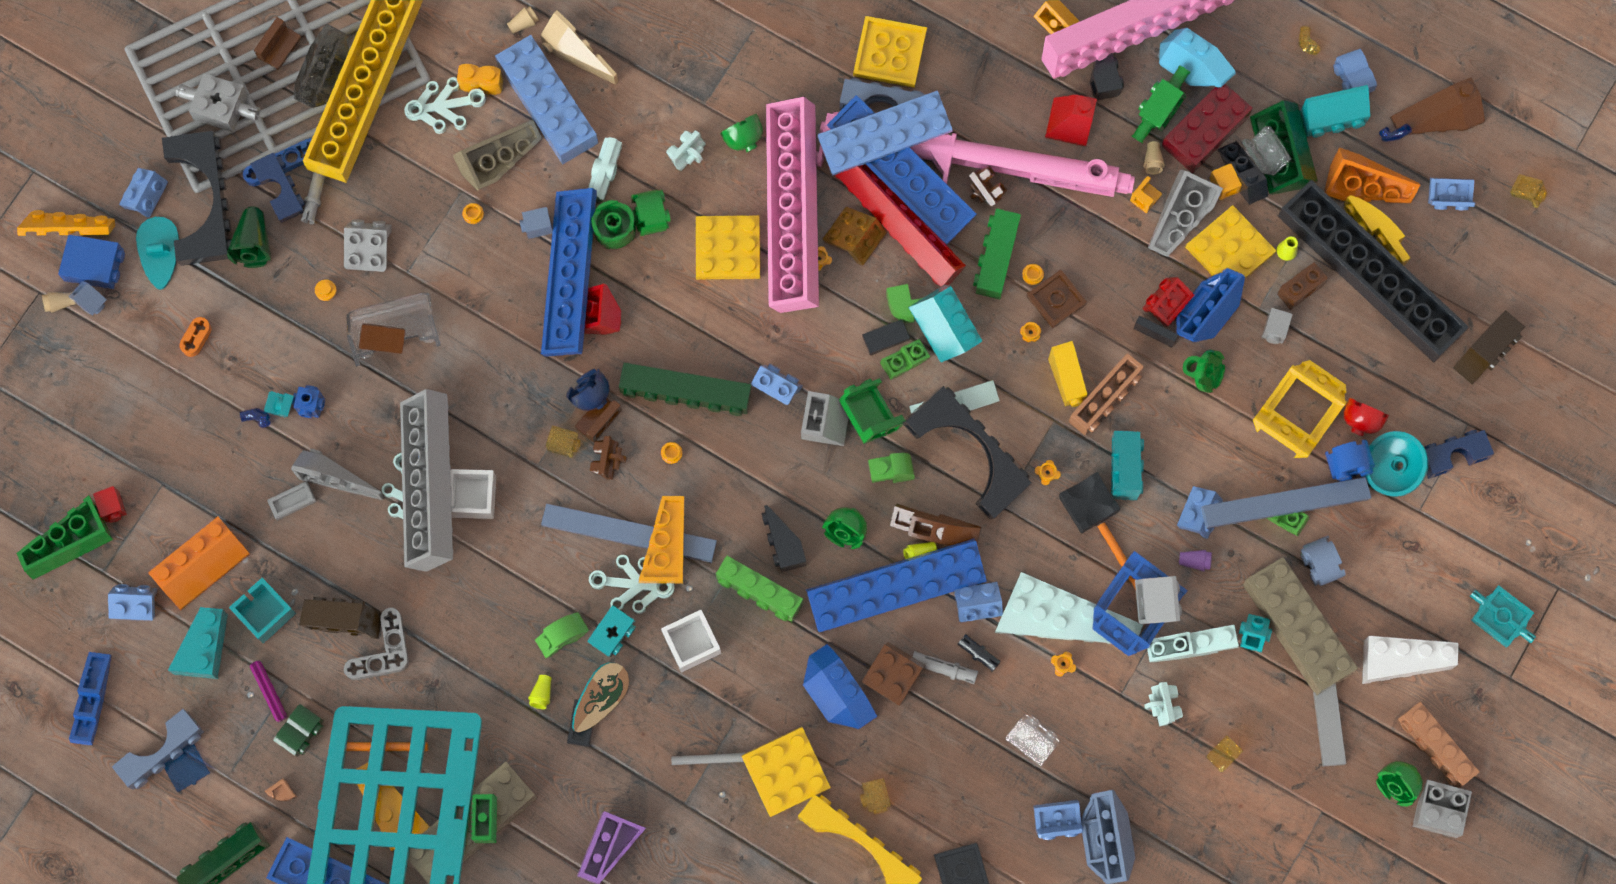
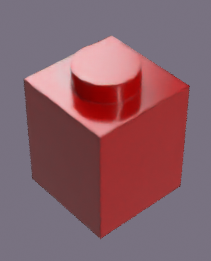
M114 486L93 493L100 517L105 522H117L121 520L122 516L127 515L120 492Z

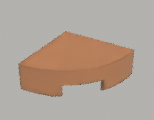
M284 778L265 790L270 797L278 801H289L297 797Z

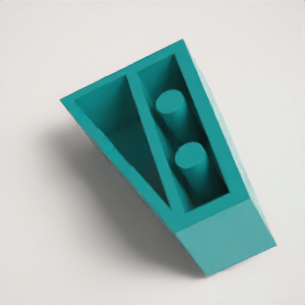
M1113 432L1111 457V496L1113 499L1137 500L1139 495L1143 494L1141 473H1143L1144 460H1141V452L1144 451V439H1141L1140 432Z
M200 607L168 669L169 672L174 675L218 679L228 614L223 609Z

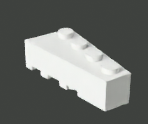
M1368 636L1364 640L1362 684L1451 670L1458 665V643Z

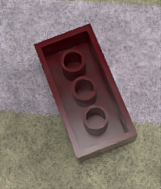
M1226 84L1222 87H1215L1164 138L1162 147L1193 174L1250 117L1253 107Z

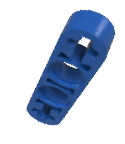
M312 138L275 153L276 158L281 156L286 168H283L284 173L304 165V157L302 158L299 150L301 149L305 156ZM295 153L298 155L297 160L292 163L287 162V156ZM252 166L246 167L243 171V178L246 183L254 187L261 185L257 176L254 180L251 178L250 173L254 172Z

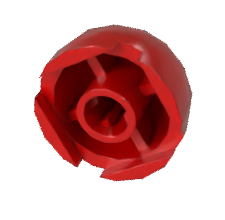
M1352 398L1348 399L1344 409V420L1346 424L1352 427L1351 432L1362 437L1364 433L1375 434L1379 432L1389 417L1388 414Z

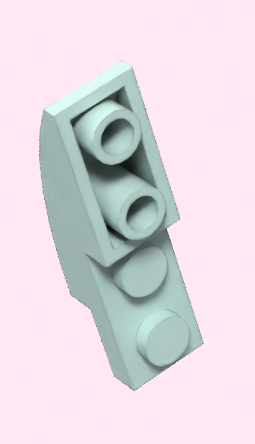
M993 380L954 392L956 394L955 399L960 404H965L970 411L1000 401ZM923 402L909 406V407H910L911 414H912Z
M1229 625L1193 633L1185 632L1154 638L1147 650L1150 662H1160L1218 653V651L1239 648L1235 625Z

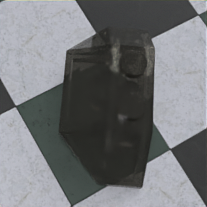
M329 24L323 27L311 44L295 81V100L311 108L327 104L350 50L346 41V33Z

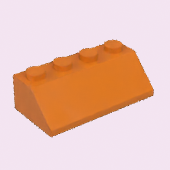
M217 516L148 573L174 604L182 610L248 557L250 553Z

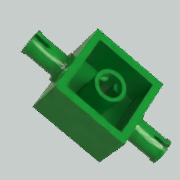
M1179 65L1169 81L1162 79L1161 82L1157 81L1150 91L1152 93L1149 100L1144 99L1138 108L1140 110L1138 115L1141 117L1142 122L1134 134H1132L1134 139L1143 144L1152 128L1155 129L1156 127L1160 131H1164L1187 97L1180 87L1191 73L1190 71Z

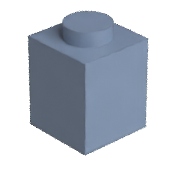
M547 207L522 212L523 220H519L522 233H527L528 239L552 234L553 230Z
M82 281L69 295L71 300L92 316L94 313L98 314L105 307L104 302L107 300L85 281Z

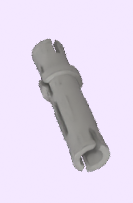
M313 172L308 196L304 199L305 208L301 221L308 224V220L310 221L309 224L315 223L317 208L321 205L320 196L325 176Z
M914 651L913 657L926 665L924 669L944 674L952 680L958 679L973 685L975 684L978 674L977 670L960 666V663L957 662L954 664Z

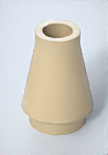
M529 6L528 8L524 7L507 25L512 33L515 34L518 31L536 25L535 23L539 19L531 6Z
M1152 141L1147 144L1143 167L1148 174L1155 175L1163 171L1165 164L1160 150V143Z
M47 292L46 295H42L45 312L51 311L53 313L70 305H75V302L69 298L72 292Z

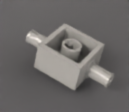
M203 74L197 89L179 84L178 88L181 89L176 90L177 97L192 101L189 113L195 121L234 132L240 116L257 121L259 117L256 115H260L259 107L245 104L248 93L243 85L208 74Z

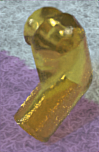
M1308 26L1300 27V48L1308 54L1317 55L1320 52V46L1310 38L1311 28Z

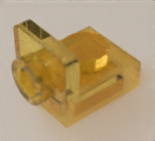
M1521 174L1518 175L1510 191L1514 197L1531 201L1533 207L1536 208L1539 207L1540 203L1547 196L1543 180Z

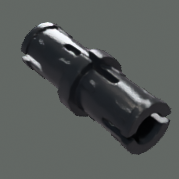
M967 634L957 644L972 655L974 661L978 660L990 669L991 672L1001 662L985 650L986 647L984 645L980 646Z

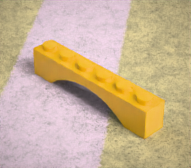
M814 795L798 815V819L815 832L840 834L861 844L879 864L886 884H919L922 878L919 876L921 872L911 864L909 867L901 862L903 858L893 850L891 853L883 848L885 844L876 837L871 839L865 834L867 830L859 823L853 825L848 821L849 816L841 809L835 811L830 807L831 802L823 795L820 797Z

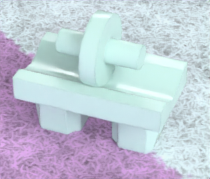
M696 130L693 133L685 131L680 137L682 145L679 148L673 145L666 152L679 171H682L687 164L690 165L693 161L700 163L703 160L700 154L706 144L702 140L701 134Z
M1161 682L1159 685L1151 687L1150 703L1144 706L1145 710L1152 709L1153 717L1158 718L1159 726L1168 725L1183 717L1180 706L1172 707L1171 699L1178 697L1177 686Z

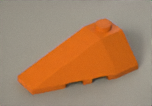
M1339 147L1330 165L1324 192L1328 196L1342 201H1346L1347 197L1352 195L1366 202L1384 200L1389 203H1411L1420 187V183L1360 154Z

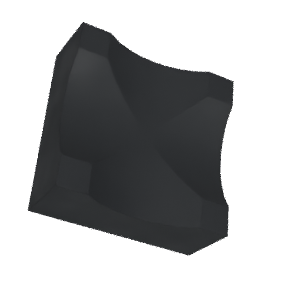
M1098 472L1059 494V499L1081 534L1120 511L1119 505L1107 490Z

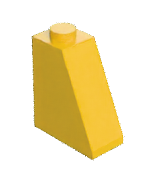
M1073 341L1052 347L1048 360L1065 407L1069 405L1077 407L1086 399L1087 391Z

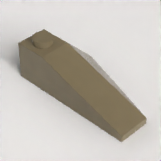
M530 120L463 149L453 155L462 176L476 190H480L497 182L542 138L534 121Z

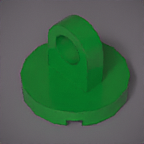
M1209 349L1201 357L1190 356L1183 363V372L1195 379L1196 387L1200 391L1211 393L1214 388L1217 389L1224 378L1225 365L1222 364V359L1225 360L1224 355L1220 351ZM1197 362L1196 370L1191 372L1192 364Z

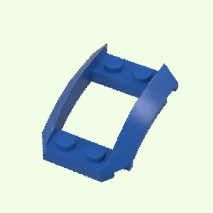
M1133 551L1094 607L1092 626L1096 633L1127 656L1149 648L1165 622L1147 624L1141 635L1138 636L1107 613V608L1129 576L1135 580L1169 577L1135 551ZM1180 584L1178 602L1181 600L1183 595L1186 594V592L1188 591Z

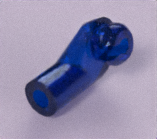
M1404 124L1395 131L1390 132V129L1385 127L1379 131V135L1384 142L1396 141L1410 134L1412 128L1409 124Z
M260 408L239 412L242 422L256 420L261 428L268 427L271 424L269 414Z

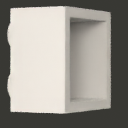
M451 469V517L494 519L496 475L494 471Z
M702 610L661 628L681 673L721 654L720 647Z

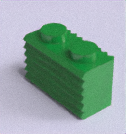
M474 794L471 801L473 803L471 805L473 807L471 810L473 812L471 814L473 817L471 819L473 821L471 823L473 826L471 828L473 831L471 839L475 843H496L497 797L495 794Z

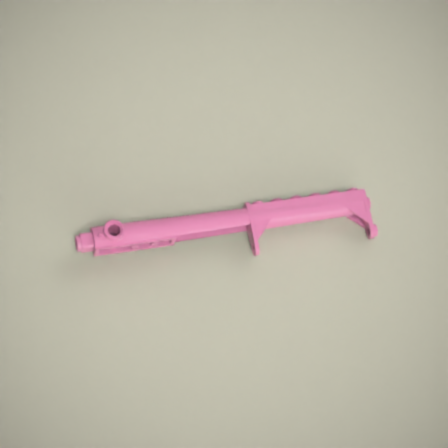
M839 112L827 113L826 121L821 122L820 133L830 130L827 124ZM947 133L910 147L921 159L931 160L943 175V181L946 184L948 183L952 163L978 169L991 166L994 172L1028 178L1030 182L1114 197L1115 192L1132 193L1135 177L1131 176V174L1119 172V167L1106 165L1100 159L1088 162L957 140V134L952 133V136ZM820 144L819 151H816V164L822 167L825 155Z

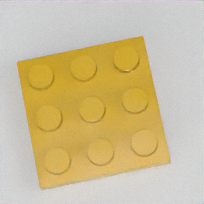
M865 16L853 76L915 88L927 27Z
M1233 205L1185 246L1212 276L1222 273L1224 269L1229 268L1243 274L1245 279L1276 253L1273 246Z
M759 215L696 216V280L760 279Z
M802 726L741 755L770 817L831 788Z

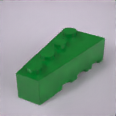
M90 495L84 498V502L78 507H73L67 512L68 515L58 523L55 522L49 526L50 529L42 536L38 535L16 553L24 572L32 580L113 540L105 521L100 517L96 502Z

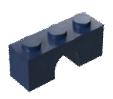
M271 153L250 163L261 185L269 182H277L281 185L280 195L270 201L281 223L304 212L302 206L305 203L300 194L295 195L292 189L295 187V184L290 175H285L283 168H286L281 156L276 158L275 154Z
M1476 429L1464 434L1465 437L1457 439L1456 436L1444 440L1443 444L1437 445L1432 443L1425 446L1424 448L1428 455V471L1426 474L1428 479L1449 473L1454 468L1450 459L1452 453L1462 454L1469 466L1489 460L1494 455L1485 430L1477 432Z

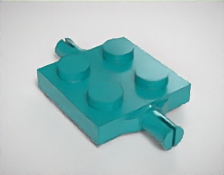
M1498 585L1487 597H1484L1476 589L1469 596L1480 604L1478 611L1471 621L1506 648L1518 636H1522L1530 644L1536 638V635L1526 629L1528 621L1534 612Z

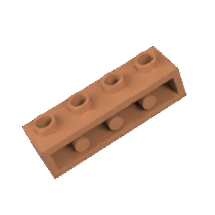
M1127 353L1071 414L1069 423L1084 436L1089 431L1093 433L1101 424L1098 421L1103 415L1107 418L1114 410L1113 404L1117 400L1121 402L1129 393L1127 389L1131 385L1135 387L1143 377L1141 373L1144 366Z
M1421 702L1398 718L1402 728L1412 735L1417 746L1427 753L1432 764L1443 772L1445 779L1451 786L1460 788L1479 773V770Z

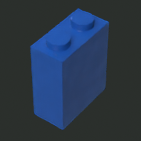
M68 234L58 275L66 282L80 284L82 281H85L91 286L114 289L115 283H118L120 278L119 266L125 258L124 249L118 242Z

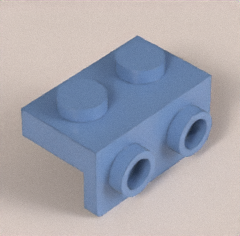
M138 168L119 205L125 209L137 211L149 218L168 181L155 171Z
M1430 178L1428 203L1434 205V209L1446 210L1447 206H1456V210H1468L1469 207H1475V202H1473L1474 180Z
M770 363L768 366L761 365L751 385L789 405L793 396L799 393L803 386L798 383L799 379L790 374L785 376L779 373L781 369Z
M1193 486L1177 526L1180 529L1199 533L1203 538L1208 539L1214 527L1206 529L1201 507L1221 503L1223 499L1215 491Z
M997 582L954 590L959 622L994 618L1003 615L1002 599Z
M127 584L114 586L108 593L109 619L153 621L155 618L154 597L157 594V588H150L148 585L129 587Z
M1078 800L1033 805L1038 838L1052 840L1056 836L1075 837L1079 833H1083Z

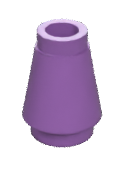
M1206 550L1180 552L1179 565L1205 572V569H1211L1212 552H1206Z

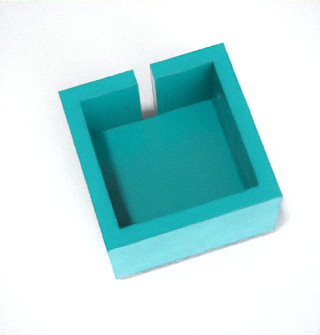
M261 578L248 590L254 597L252 601L243 594L229 609L264 644L296 612Z

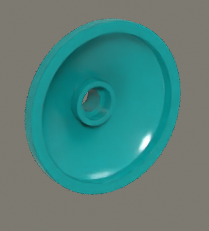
M1392 431L1380 435L1369 445L1375 467L1373 468L1374 473L1365 477L1371 487L1377 492L1391 497L1404 496L1416 490L1424 481L1428 471V455L1423 444L1416 437L1405 432ZM1402 462L1403 468L1399 470L1397 466Z

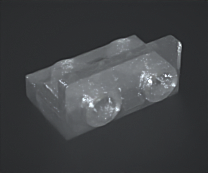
M1265 126L1252 140L1244 139L1242 141L1245 146V152L1254 160L1255 165L1263 174L1275 175L1291 159L1271 127Z
M1024 714L1005 739L1041 767L1060 741L1053 731L1046 730L1040 726V722L1034 716Z

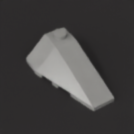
M1180 170L1170 190L1148 248L1168 257L1189 232L1214 208L1223 188L1190 172Z
M310 449V452L303 450L292 465L291 470L299 480L379 500L384 498L381 491L327 458L321 451Z

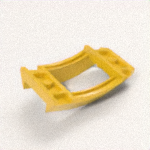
M1311 360L1304 361L1300 365H1292L1253 419L1257 433L1262 429L1297 453L1294 458H1307L1347 403L1345 401L1346 384ZM1296 379H1299L1332 402V405L1310 435L1274 411Z

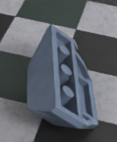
M1114 790L1094 793L1091 795L1090 802L1081 817L1087 866L1103 879L1106 884L1129 881L1135 861V853L1128 812Z

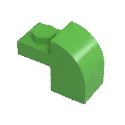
M908 284L887 288L886 296L892 315L898 320L902 319L905 323H914L915 318L908 307L920 299L911 300Z
M893 453L887 457L868 460L872 483L891 479L893 483L915 479L912 458L909 453Z
M577 612L562 617L547 626L535 641L545 658H549L565 645L578 641L589 629Z

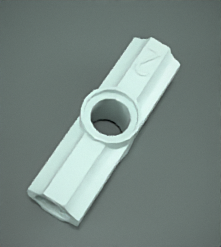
M611 137L604 139L599 157L594 161L591 173L592 178L588 187L597 190L596 202L598 203L604 202L610 182H613L615 178L617 160L623 145L622 142Z

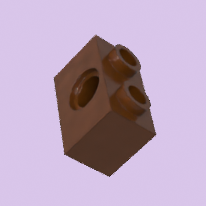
M1314 262L1282 285L1277 295L1289 310H1292L1322 288L1328 277Z

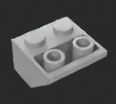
M808 391L801 429L802 440L844 446L849 417L839 402V398L829 394Z
M1176 576L1135 580L1139 624L1180 621L1182 608L1178 602L1180 586L1179 582L1176 581Z
M1426 780L1417 803L1412 827L1453 838L1462 836L1472 791Z

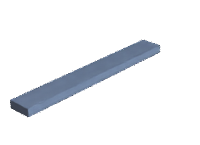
M1365 477L1204 505L1201 507L1206 529L1367 501L1371 499Z
M546 504L541 523L544 527L645 549L649 547V541L654 527L551 504ZM684 533L683 557L712 563L717 540Z

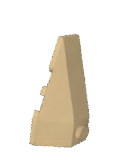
M556 10L541 34L543 48L549 54L552 52L558 58L616 85L618 78L615 71L599 54H593L594 51L586 39L580 40L575 32L576 28Z

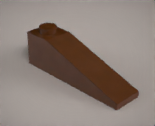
M1472 77L1453 84L1390 117L1399 136L1425 134V132L1435 131L1440 133L1447 130L1465 131L1485 122L1481 94Z

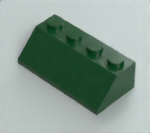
M1282 100L1250 116L1270 195L1300 190L1311 180L1314 183L1318 182L1298 103Z
M245 822L236 828V833L230 838L228 836L222 838L217 843L218 846L215 849L202 853L198 857L199 861L195 864H189L180 870L181 874L176 879L179 884H220L271 845L254 823Z

